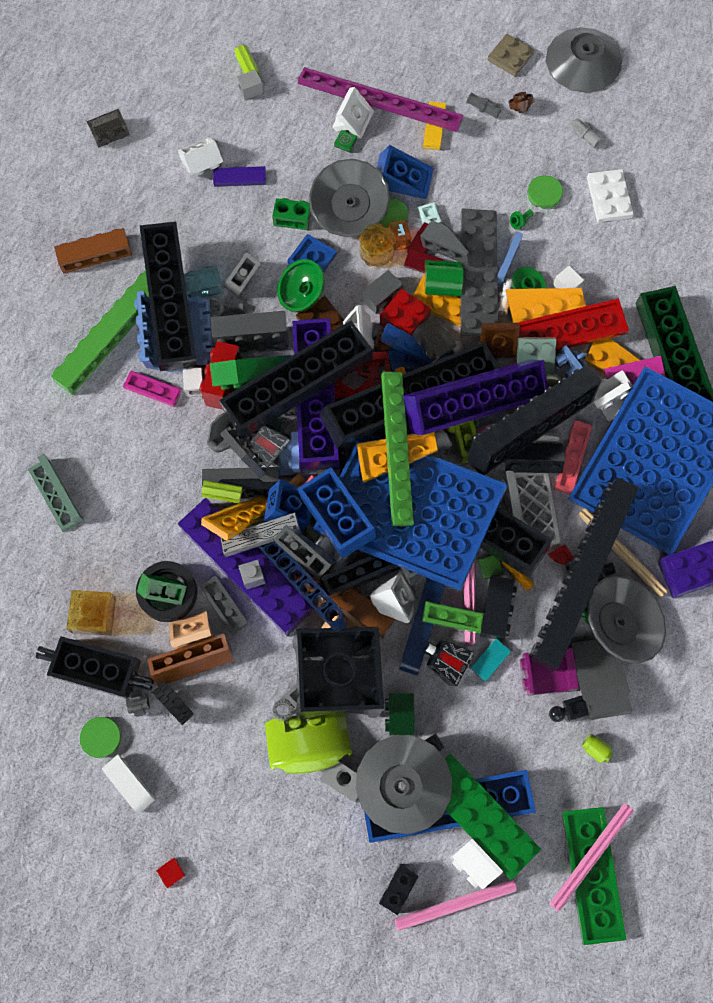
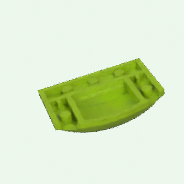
M345 713L313 716L301 721H296L295 715L286 721H279L274 718L265 723L269 765L272 770H275L274 767L285 770V773L289 774L312 773L330 768L338 764L339 759L348 754V757L352 754Z

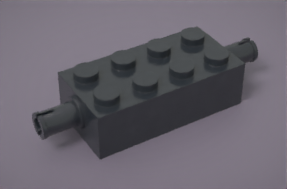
M60 636L55 650L39 646L37 650L45 654L36 652L37 659L51 662L47 676L120 698L129 699L134 686L151 691L153 686L145 682L154 684L152 678L138 674L141 660L66 637Z

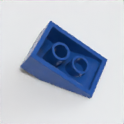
M389 145L380 153L376 169L381 171L388 183L389 191L426 199L434 168Z

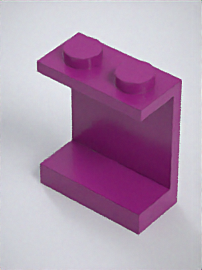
M573 648L566 650L559 668L553 672L530 662L532 656L529 655V652L524 653L519 660L520 669L524 671L525 678L522 679L523 690L527 691V696L569 692L579 689Z

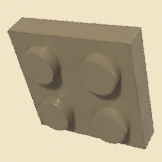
M506 34L488 55L487 61L516 77L534 55L535 49Z

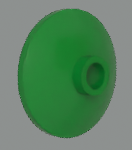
M521 267L512 275L511 281L514 289L546 288L543 276L533 268Z

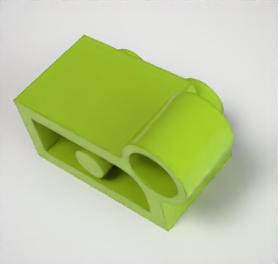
M474 420L446 428L448 432L455 433L461 464L468 462L472 439L477 435Z

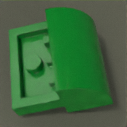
M425 260V294L461 296L463 286V267L461 263Z

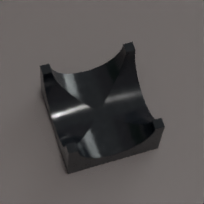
M345 627L339 631L332 628H304L296 630L292 640L297 664L296 721L305 720L313 716L338 713L364 714L368 718H376L384 710L379 627Z

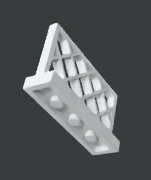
M506 471L501 476V482L507 484V489L504 493L506 511L523 521V514L527 512L534 518L530 526L537 520L545 527L541 533L548 529L554 534V540H552L551 545L560 544L548 473H514L513 471ZM535 476H543L544 484L542 487L533 481ZM522 477L528 483L522 488L517 484L516 478ZM529 484L538 490L534 497L525 491ZM540 492L547 497L545 505L536 499ZM522 494L531 500L527 506L520 502L519 497ZM533 502L541 508L537 515L528 509ZM543 511L550 515L551 520L548 524L539 517Z

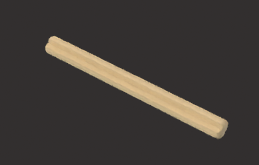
M586 508L579 513L580 518L587 525L595 516ZM616 538L612 550L659 597L665 595L668 589Z

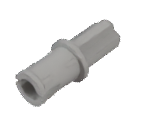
M579 118L572 122L571 126L593 148H596L601 143L602 139L592 131V127L585 125Z

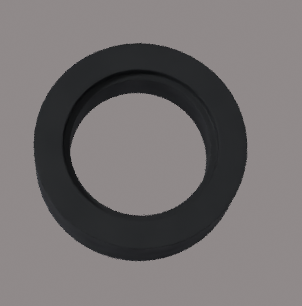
M161 561L149 566L143 572L155 576L174 574L184 581L187 587L182 604L172 609H158L151 604L149 599H145L137 593L141 576L139 577L136 585V598L142 610L151 618L160 622H173L182 619L193 609L197 600V585L191 573L183 565L172 561Z

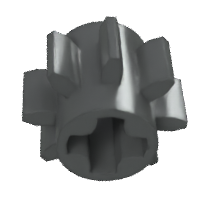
M140 691L130 693L131 698L126 699L128 713H134L136 717L146 715L145 710L150 709L147 694L142 695Z

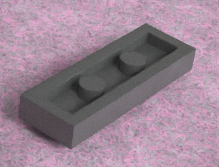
M216 575L199 586L232 635L248 625V622Z

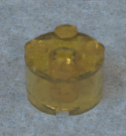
M371 224L360 234L359 253L367 266H383L393 260L395 235L390 228L388 229L382 224Z

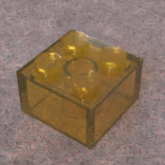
M72 590L66 630L73 634L111 636L116 596L111 592Z

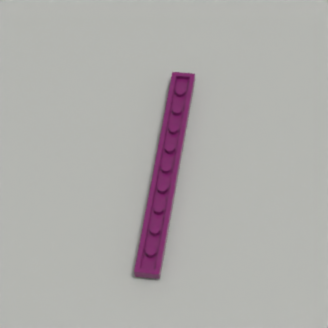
M306 67L303 68L298 77L299 85L345 98L349 88L355 87L372 107L454 132H458L463 121L462 114Z

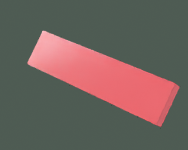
M574 420L564 453L563 473L558 474L554 490L567 494L572 493L577 483L593 425Z

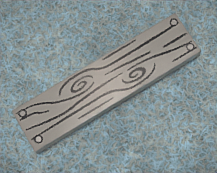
M292 513L247 528L229 541L221 537L223 554L225 557L273 542L285 525L301 533L297 515Z

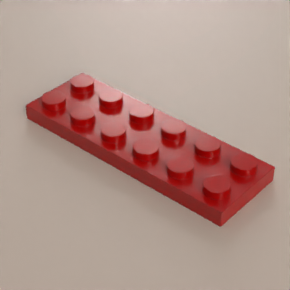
M619 298L517 322L520 326L519 337H555L556 351L561 350L564 346L571 348L629 333Z

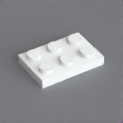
M623 170L588 173L587 181L597 223L632 218L634 214Z

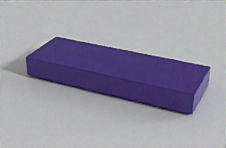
M266 167L213 169L214 187L266 185Z

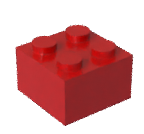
M400 289L380 314V326L385 328L389 323L415 337L429 320L431 307L403 289Z

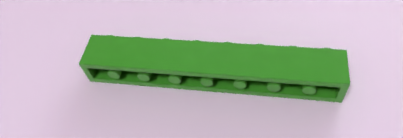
M146 270L137 277L132 286L126 289L125 294L114 302L109 312L105 313L101 321L90 329L89 334L78 343L72 353L66 356L65 361L53 371L51 377L54 382L72 396L136 324L138 310L135 308V299H137V292L144 291L149 298Z

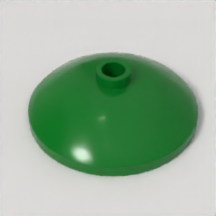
M301 259L290 264L284 270L278 282L277 296L280 304L285 309L295 313L304 312L313 307L320 299L324 290L325 276L322 268L314 261L308 259Z

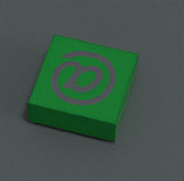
M341 130L334 142V147L350 153L357 140V136Z

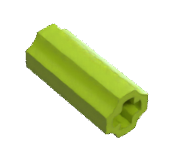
M244 44L237 46L234 52L243 73L256 70L260 76V71L248 46Z
M204 480L201 497L240 504L243 486Z

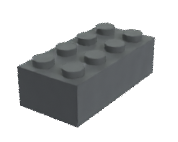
M285 311L211 317V333L214 346H216L217 341L239 346L241 353L248 352L249 350L264 351L270 348L284 349L289 347Z

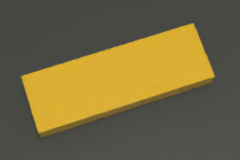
M429 101V105L446 110V103ZM426 123L423 142L424 149L440 150L443 128Z

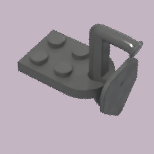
M222 413L210 424L207 445L217 453L231 447L240 459L255 474L262 478L266 474L261 468L264 464L257 457L253 458L254 453L247 446L243 447L245 444L240 439V434L226 413Z

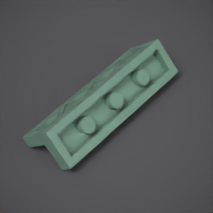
M45 454L37 457L40 462L28 468V471L62 532H65L84 520L52 463ZM43 467L46 472L44 478L37 477L35 471ZM46 483H51L54 486L52 494L45 492ZM55 498L61 499L63 502L61 509L53 507ZM64 513L69 514L73 520L66 525H63L61 521Z

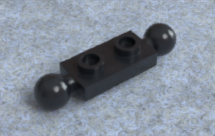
M582 695L563 701L564 708L554 706L549 711V717L554 722L563 721L565 716L568 717L569 721L589 715L586 701L583 700Z

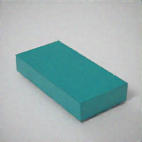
M495 639L470 669L486 682L511 651L498 639Z

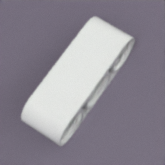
M119 754L102 768L106 776L138 814L155 801L152 793Z

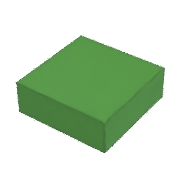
M490 556L478 560L484 579L490 578L491 575L498 576L503 574L500 561L496 557Z

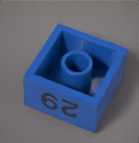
M280 479L269 489L264 522L295 513L301 532L309 526L311 512L302 501L297 489L299 488L298 486Z

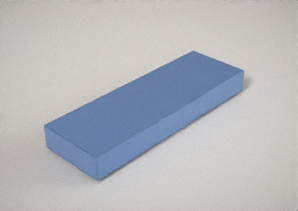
M517 232L498 273L497 285L500 287L503 286L521 244L522 233Z

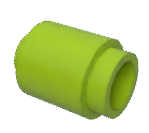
M592 733L589 734L581 745L585 749L584 751L600 764L603 761L607 763L613 756L611 752L613 747Z

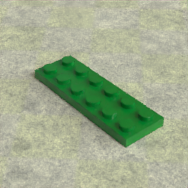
M450 753L445 760L452 777L451 799L445 811L499 866L503 873L512 880L537 855L541 848Z
M604 807L561 812L571 874L607 827ZM609 844L574 892L582 945L626 940L611 845Z

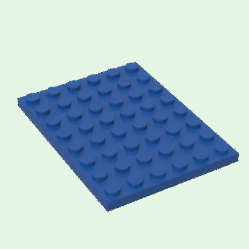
M644 366L568 500L593 513L596 505L603 499L601 494L609 481L613 482L618 477L638 486L639 488L621 529L667 555L673 554L713 485V402Z
M372 434L358 440L339 477L342 484L375 529L376 538L358 550L461 591L507 489V484L428 455L409 463L414 525L392 526L388 473L363 483L357 449L358 443L386 438ZM316 522L313 528L314 532L326 536L318 522Z

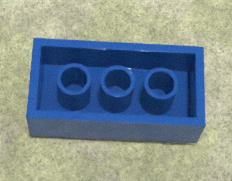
M332 468L297 488L302 501L342 559L376 538L374 527Z

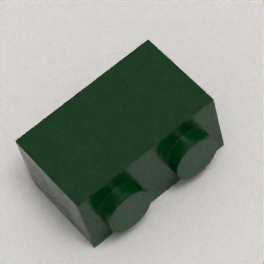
M389 693V699H385V711H389V719H385V732H389V737L395 735L414 736V693Z

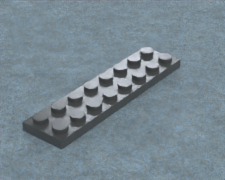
M462 208L461 244L469 252L470 265L461 263L463 267V286L460 296V336L480 337L482 323H498L497 211Z

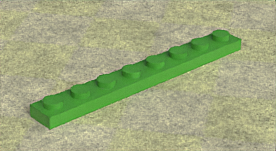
M383 372L381 378L392 526H412L414 521L405 403L403 398L402 372Z

